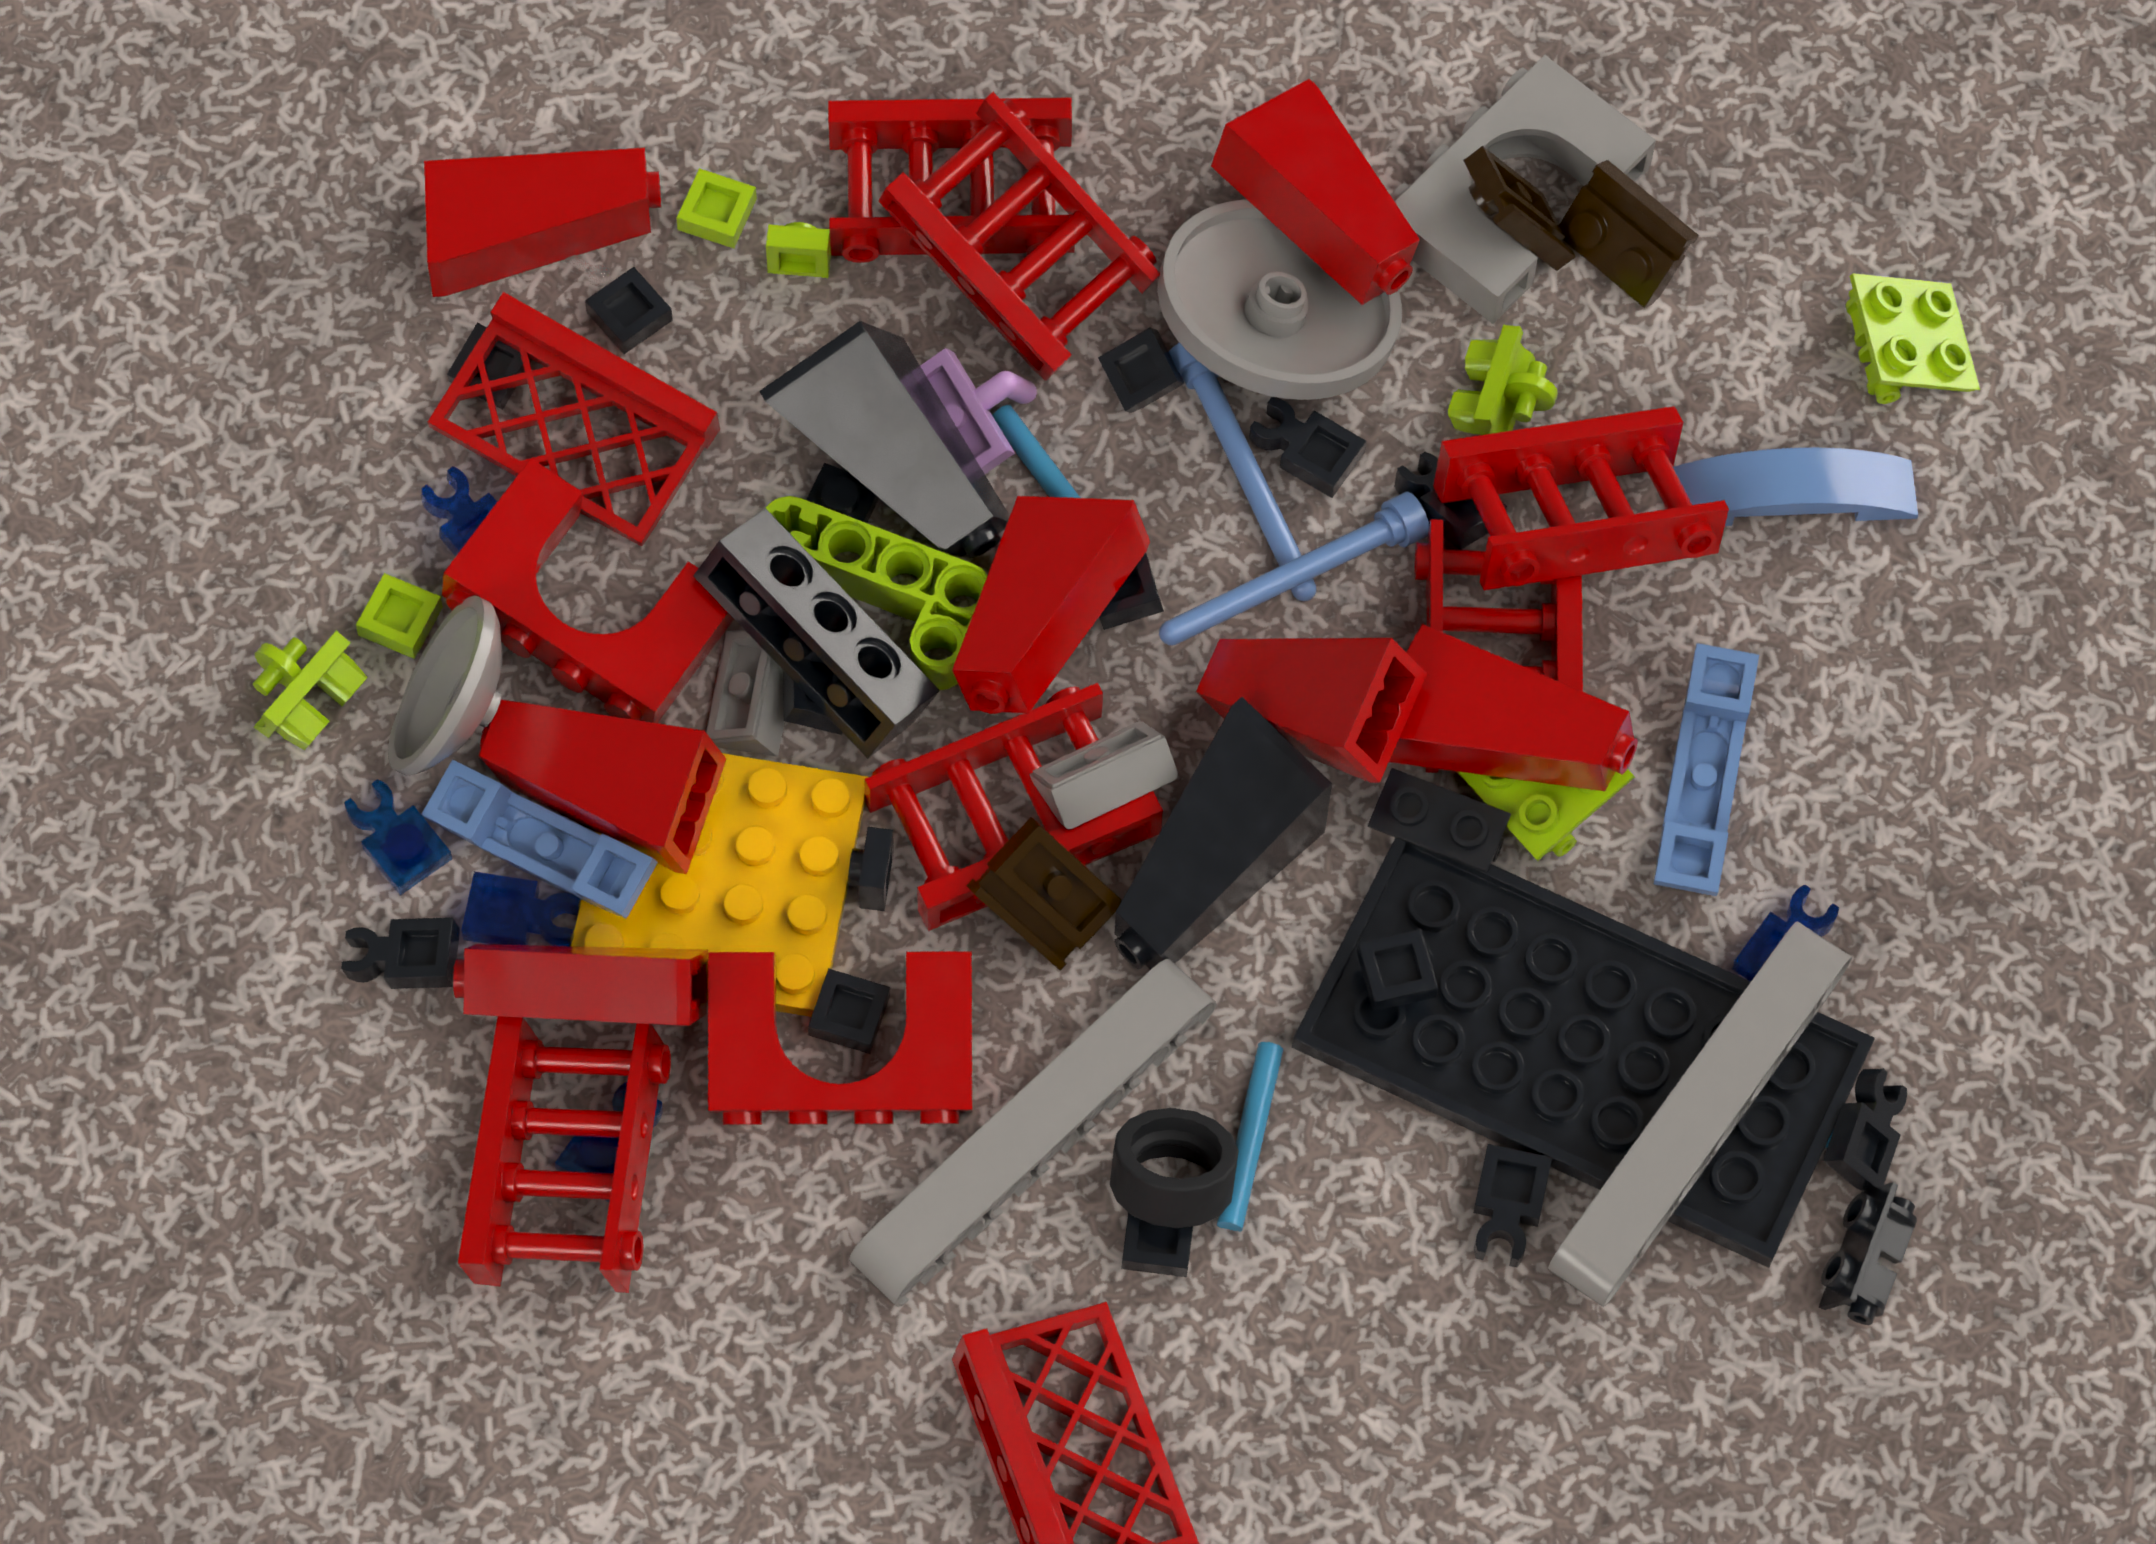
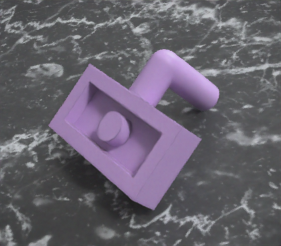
M947 348L920 365L984 474L1015 454L989 409L1005 398L1020 404L1030 403L1037 394L1036 387L1031 381L1010 371H1001L975 388L955 353Z

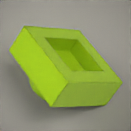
M699 168L677 215V229L735 249L757 200L756 187Z
M792 222L785 226L768 224L766 239L768 273L829 278L831 261L830 229L816 228L804 222Z
M384 573L356 623L358 636L415 659L443 608L441 596Z

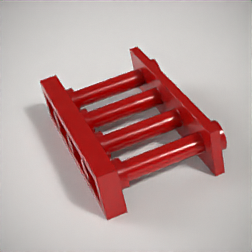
M993 91L984 99L976 112L986 124L978 134L925 181L917 179L913 182L902 172L884 189L878 202L1027 364L1047 381L1072 356L1065 348L1068 344L1066 336L1128 280L1143 294L1160 276V272L1154 267L1157 260L1149 247L1134 235L1128 238L1028 130L1032 125L1025 112L1010 99H1006L1003 102ZM1004 144L1026 167L1028 172L967 227L958 225L955 228L939 211L942 207L941 199ZM1046 189L1068 214L1072 215L1008 273L1001 270L997 274L981 256L984 253L983 245ZM1088 235L1112 262L1051 318L1042 316L1039 319L1023 302L1026 298L1024 291L1082 238Z
M1072 97L1000 98L1003 102L1006 99L1012 100L1025 112L1032 125L1028 130L1053 157L1054 151L1059 147H1071ZM984 99L828 101L830 150H842L847 154L848 217L829 218L831 256H843L851 262L866 263L875 260L879 255H927L893 217H873L872 154L877 149H903L908 153L909 178L913 182L917 179L925 181L933 174V153L938 148H962L986 126L976 114ZM1002 144L999 148L1007 147L1004 144ZM993 153L970 173V216H945L955 228L958 225L967 227L994 202ZM1045 189L1031 201V215H1016L983 245V254L1027 253L1028 255L1072 214L1056 215L1055 199ZM1075 246L1071 248L1067 253H1074Z
M1664 407L1442 441L1433 485L1441 503L1472 499L1490 534L1479 581L1483 590L1521 586L1535 582L1718 554L1729 508L1725 500L1693 505L1673 468L1683 428V421L1676 407ZM1647 472L1666 509L1634 514L1616 476ZM1589 481L1608 518L1575 523L1557 485ZM1531 490L1549 527L1516 532L1499 494Z
M1431 519L1427 543L1416 542L1414 560L1415 580H1426V625L1441 632L1539 634L1540 641H1551L1552 660H1542L1541 666L1524 667L1583 691L1582 575L1540 582V584H1551V603H1542L1541 609L1443 606V574L1481 576L1485 551L1443 549V520ZM1426 767L1425 773H1438L1439 769Z
M1098 683L1081 690L1076 686L1060 690L1052 695L1046 704L1032 709L1029 714H1020L909 761L905 759L888 761L879 766L870 777L864 779L865 803L870 813L892 804L928 877L924 885L917 887L918 912L928 931L988 907L967 887V884L972 879L977 881L989 868L987 863L1009 841L974 771L980 767L1009 756L1045 830L1084 865H1088L1160 834L1162 830L1163 809L1153 791L1073 829H1067L1058 821L1031 780L1030 774L1033 773V770L1042 767L1032 747L1033 745L1067 732L1075 750L1099 740L1090 723L1102 717L1103 692ZM949 780L986 851L983 860L962 869L950 865L916 794Z
M497 1016L458 1257V1265L474 1284L501 1287L504 1265H510L513 1258L600 1262L599 1270L614 1291L629 1293L631 1273L640 1269L643 1260V1236L638 1231L659 1084H666L668 1082L671 1070L669 1046L663 1043L652 1024L636 1023L632 1050L544 1047L543 1042L538 1039L524 1017ZM543 1073L628 1076L623 1111L534 1108L532 1101H530L533 1079H540ZM533 1134L617 1137L619 1142L614 1173L526 1170L523 1164L520 1163L524 1140H530ZM523 1196L610 1200L604 1236L515 1232L514 1227L510 1225L514 1202H521Z

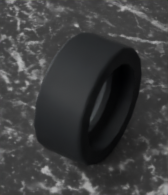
M1176 1108L1148 1110L1130 1118L1116 1133L1110 1187L1116 1201L1136 1218L1152 1225L1172 1228L1199 1226L1219 1217L1232 1202L1238 1148L1229 1131L1216 1120L1196 1111ZM1153 1158H1180L1201 1166L1207 1173L1198 1177L1182 1179L1165 1177L1147 1170L1140 1163Z

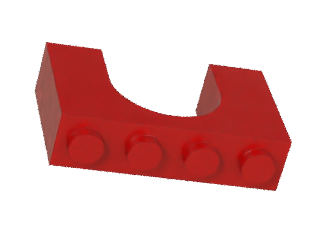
M530 458L444 571L442 596L446 598V604L452 611L471 596H478L492 603L500 623L501 642L513 653L523 658H529L532 655L552 668V675L566 688L577 693H582L583 690H586L604 702V708L610 716L658 723L734 618L696 580L693 575L698 570V567L688 561L651 612L643 620L628 629L615 633L594 634L577 630L559 620L544 603L538 590L536 578L543 564L579 518L583 492Z
M972 951L906 952V1026L902 1042L893 1058L874 1075L857 1082L843 1084L823 1082L806 1075L793 1065L784 1053L778 1038L776 1024V955L774 952H708V1111L710 1113H723V1125H762V1112H788V1125H828V1112H854L855 1125L894 1124V1112H920V1124H959V1112H972Z

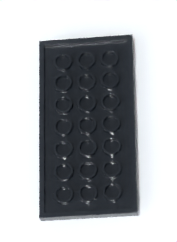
M1395 838L1293 1037L1292 1048L1510 1149L1552 1157L1551 1168L1601 1190L1751 981L1491 864L1488 872L1485 873ZM1422 929L1438 985L1436 998L1373 1011L1357 955L1358 942ZM1817 1012L1668 1222L1769 1268L1835 1127L1842 1104L1846 1103L1875 1037Z

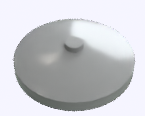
M1247 199L1217 204L1189 218L1170 240L1159 269L1160 276L1157 280L1159 304L1170 330L1181 345L1198 362L1223 379L1245 389L1268 396L1297 400L1322 399L1341 395L1360 387L1372 379L1385 365L1401 328L1402 303L1399 290L1391 295H1387L1384 292L1361 305Z

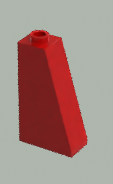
M1307 79L1225 124L1211 167L1355 300L1363 305L1384 292L1387 295H1391L1408 281L1413 271L1410 263L1420 239L1314 82Z
M645 147L424 161L427 264L433 297L448 296L651 233L650 208H662L659 171L647 172Z
M1017 496L952 669L970 711H982L989 714L1001 712L1030 713L1148 549L1150 539L1134 500Z
M1421 624L1406 651L1427 675L1389 762L1606 791L1615 772L1624 774L1634 758L1638 740L1634 738L1630 711L1424 624Z
M1393 638L1219 639L1196 693L1223 719H1225L1231 706L1239 698L1243 697L1303 756L1370 783H1380L1427 673Z
M502 699L492 721L482 731L480 740L481 751L479 753V757L495 776L514 790L599 834L603 833L658 861V864L681 874H687L726 762L725 756L705 730Z
M474 944L464 949V959H456L453 972L455 998H464L463 1014L690 1026L707 1015L708 949Z

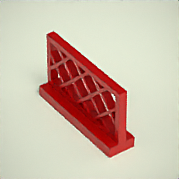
M503 292L490 312L492 320L427 421L429 427L517 477L530 458L520 461L508 454L503 433L539 425L546 454L533 457L532 459L544 467L549 466L550 471L558 475L557 463L592 455L600 485L580 489L583 492L580 513L632 542L643 546L703 449H708L720 431L718 413ZM497 340L520 352L525 369L524 373L489 381L484 362ZM529 358L541 364L544 368L532 370ZM480 372L482 383L469 386L473 378ZM562 376L574 383L578 403L542 411L535 382ZM528 384L536 413L499 422L492 392ZM582 388L598 398L585 401ZM486 395L493 424L465 430L448 420L460 401ZM615 406L627 413L632 433L595 441L588 412ZM582 414L589 443L553 452L545 423ZM635 418L652 428L638 431ZM496 435L499 448L483 440V438ZM668 436L686 446L675 466L649 472L641 442ZM635 444L642 474L606 483L599 453ZM666 480L655 497L652 483ZM646 485L651 505L638 526L614 514L609 494ZM603 496L606 509L589 499Z
M1107 1302L991 1335L987 1328L962 1335L952 1361L1020 1544H1074L1073 1538L1081 1522L1116 1539V1544H1156L1131 1531L1143 1504L1168 1514L1176 1531L1177 1538L1157 1544H1199ZM1096 1323L1105 1346L1097 1366L1061 1348L1070 1331ZM1059 1335L1055 1344L1045 1340V1338ZM1024 1345L1048 1357L1036 1383L1011 1372L1003 1350ZM1108 1359H1110L1116 1375L1104 1370ZM1054 1361L1090 1378L1078 1405L1042 1387ZM1097 1382L1123 1393L1128 1410L1120 1426L1084 1408ZM1018 1391L1029 1396L1024 1407ZM1035 1400L1071 1418L1058 1444L1032 1432L1027 1415ZM1131 1419H1133L1138 1435L1126 1430ZM1077 1421L1113 1439L1101 1466L1065 1448ZM1120 1443L1146 1454L1152 1470L1143 1487L1107 1469ZM1040 1452L1051 1457L1047 1467ZM1058 1461L1094 1479L1081 1506L1055 1493L1050 1476ZM1155 1479L1162 1497L1150 1491ZM1100 1483L1136 1500L1124 1527L1088 1510ZM1064 1514L1074 1518V1521L1070 1529L1068 1528Z

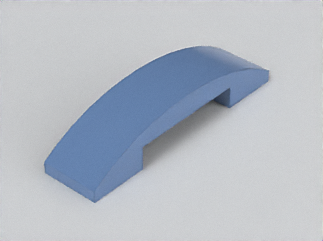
M1781 448L1721 455L1673 467L1693 505L1725 500L1729 508L1725 526H1732L1734 517L1855 512V521L1918 518L1912 462L1909 459L1894 455L1844 448Z
M1700 643L1696 644L1675 750L1657 855L1654 885L1712 896L1718 895L1744 732L1750 712L1759 660L1758 654Z
M453 759L421 816L520 870L570 895L627 919L658 863L654 858L603 833L599 835L512 792L503 784Z

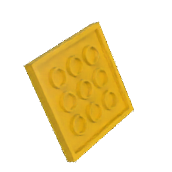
M722 753L726 758V762L687 874L675 873L657 863L627 919L581 900L571 946L708 949V952H774L776 955V1011L812 1017L828 968L832 969L848 890L850 858L852 849L856 848L865 804L864 779L868 778V776ZM707 976V1000H708V976Z

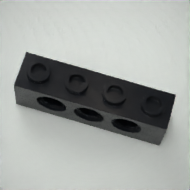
M766 508L719 540L693 575L867 759L914 723L940 691Z

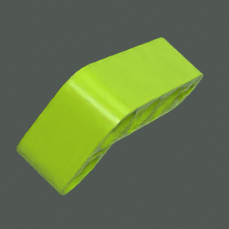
M793 496L780 497L766 506V509L850 597L916 622L910 637V660L921 669L939 690L950 689L958 684L952 669L977 603L969 607H957L949 601L956 596L966 595L971 596L978 602L987 578V574L982 568L802 498ZM847 551L855 552L861 556L860 559L850 563H843L834 559L839 553ZM904 573L913 574L919 578L918 581L909 585H900L891 579L898 574ZM933 648H944L953 653L952 656L944 660H933L924 654Z

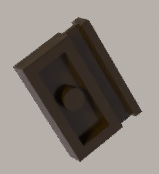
M1481 146L1463 160L1474 181L1469 186L1471 196L1488 216L1497 213L1493 217L1497 226L1556 271L1576 257L1573 250L1561 242L1565 235L1541 191L1484 146Z
M1606 160L1594 167L1592 171L1594 174L1590 181L1581 188L1559 225L1565 235L1563 240L1642 307L1646 308L1661 296L1686 257L1684 255L1690 244L1695 243L1699 235L1613 163Z
M1032 817L1024 823L987 863L989 868L977 881L972 879L967 884V887L975 896L1060 971L1067 964L1064 960L1076 947L1081 949L1112 917L1122 901L1112 889Z

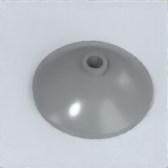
M471 596L465 599L442 622L422 653L408 681L390 733L388 761L393 770L406 776H411L431 769L458 751L472 736L478 725L486 727L495 716L501 701V693L496 691V687L501 674L503 658L500 623L495 609L489 601L478 596Z

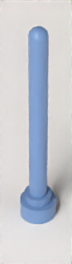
M1178 343L1169 351V354L1187 388L1195 389L1279 567L1302 556L1217 378L1219 375L1198 362L1181 343ZM1312 578L1290 590L1297 600L1308 601L1316 594V584Z
M1404 492L1383 502L1381 511L1375 513L1373 522L1164 622L1159 629L1160 639L1167 645L1179 644L1386 543L1390 547L1397 544L1401 547H1407L1428 536L1429 522L1427 515L1418 499L1412 493Z

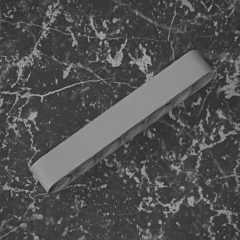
M1798 921L1791 926L1564 1239L1549 1264L1548 1270L1602 1307H1605L1610 1302L1832 993L1848 968L1852 956Z
M1164 959L1159 962L880 1220L855 1246L849 1261L895 1306L904 1305L909 1301L905 1295L919 1281L926 1285L957 1256L952 1251L966 1237L973 1241L1003 1213L999 1207L1012 1194L1015 1193L1020 1197L1050 1169L1046 1163L1059 1150L1066 1154L1096 1125L1092 1120L1106 1106L1113 1110L1142 1082L1138 1077L1152 1063L1158 1067L1188 1039L1183 1035L1197 1021L1202 1025L1207 1022L1216 1008V1001L1170 959Z

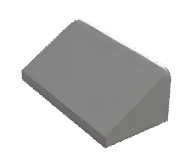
M744 629L726 631L706 733L718 748L778 756L785 723L783 712V670Z
M1138 721L1033 770L1030 777L1058 821L1065 828L1073 829L1175 781L1178 777V771L1165 736L1146 723Z

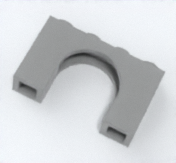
M1544 55L1529 71L1524 67L1516 71L1503 88L1502 97L1490 109L1486 106L1477 109L1465 124L1462 131L1463 135L1451 147L1443 144L1437 148L1427 160L1423 168V174L1411 186L1403 183L1391 194V197L1420 239L1412 261L1494 324L1533 285L1538 257L1482 213L1470 194L1469 186L1474 181L1463 160L1481 146H1484L1501 161L1516 157H1531L1548 161L1566 171L1582 185L1588 184L1594 174L1592 171L1597 164L1609 160L1636 183L1650 169L1656 140Z

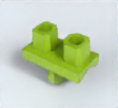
M1503 325L1498 340L1482 339L1470 341L1465 356V370L1470 380L1485 382L1481 392L1461 389L1453 392L1448 407V416L1456 430L1477 435L1512 431L1516 420L1524 423L1530 422L1534 411H1547L1555 405L1558 390L1552 382L1545 378L1547 366L1540 361H1535L1533 353L1525 349L1520 343L1523 335L1521 326Z
M336 630L303 669L296 662L307 651V647L298 638L293 637L282 650L272 644L263 643L255 652V658L264 671L253 682V686L265 696L278 683L284 685L286 689L261 716V719L255 724L254 728L268 738L276 731L287 741L306 750L330 722L304 700V697L310 690L317 685L343 707L368 678L359 666L344 653L351 642Z

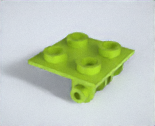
M1855 273L1849 276L1853 289L1848 293L1850 299L1846 302L1845 307L1852 319L1855 331V345L1862 347L1858 352L1859 360L1862 363L1871 362L1865 367L1868 380L1866 386L1868 393L1875 395L1878 403L1888 404L1897 401L1901 397L1900 389L1903 386L1962 392L1980 390L1951 283Z
M1629 769L1624 774L1615 772L1606 791L1458 772L1485 804L1511 813L1506 827L1537 861L1551 851L1557 857L1567 854L1577 842L1572 835L1573 830L1635 778Z

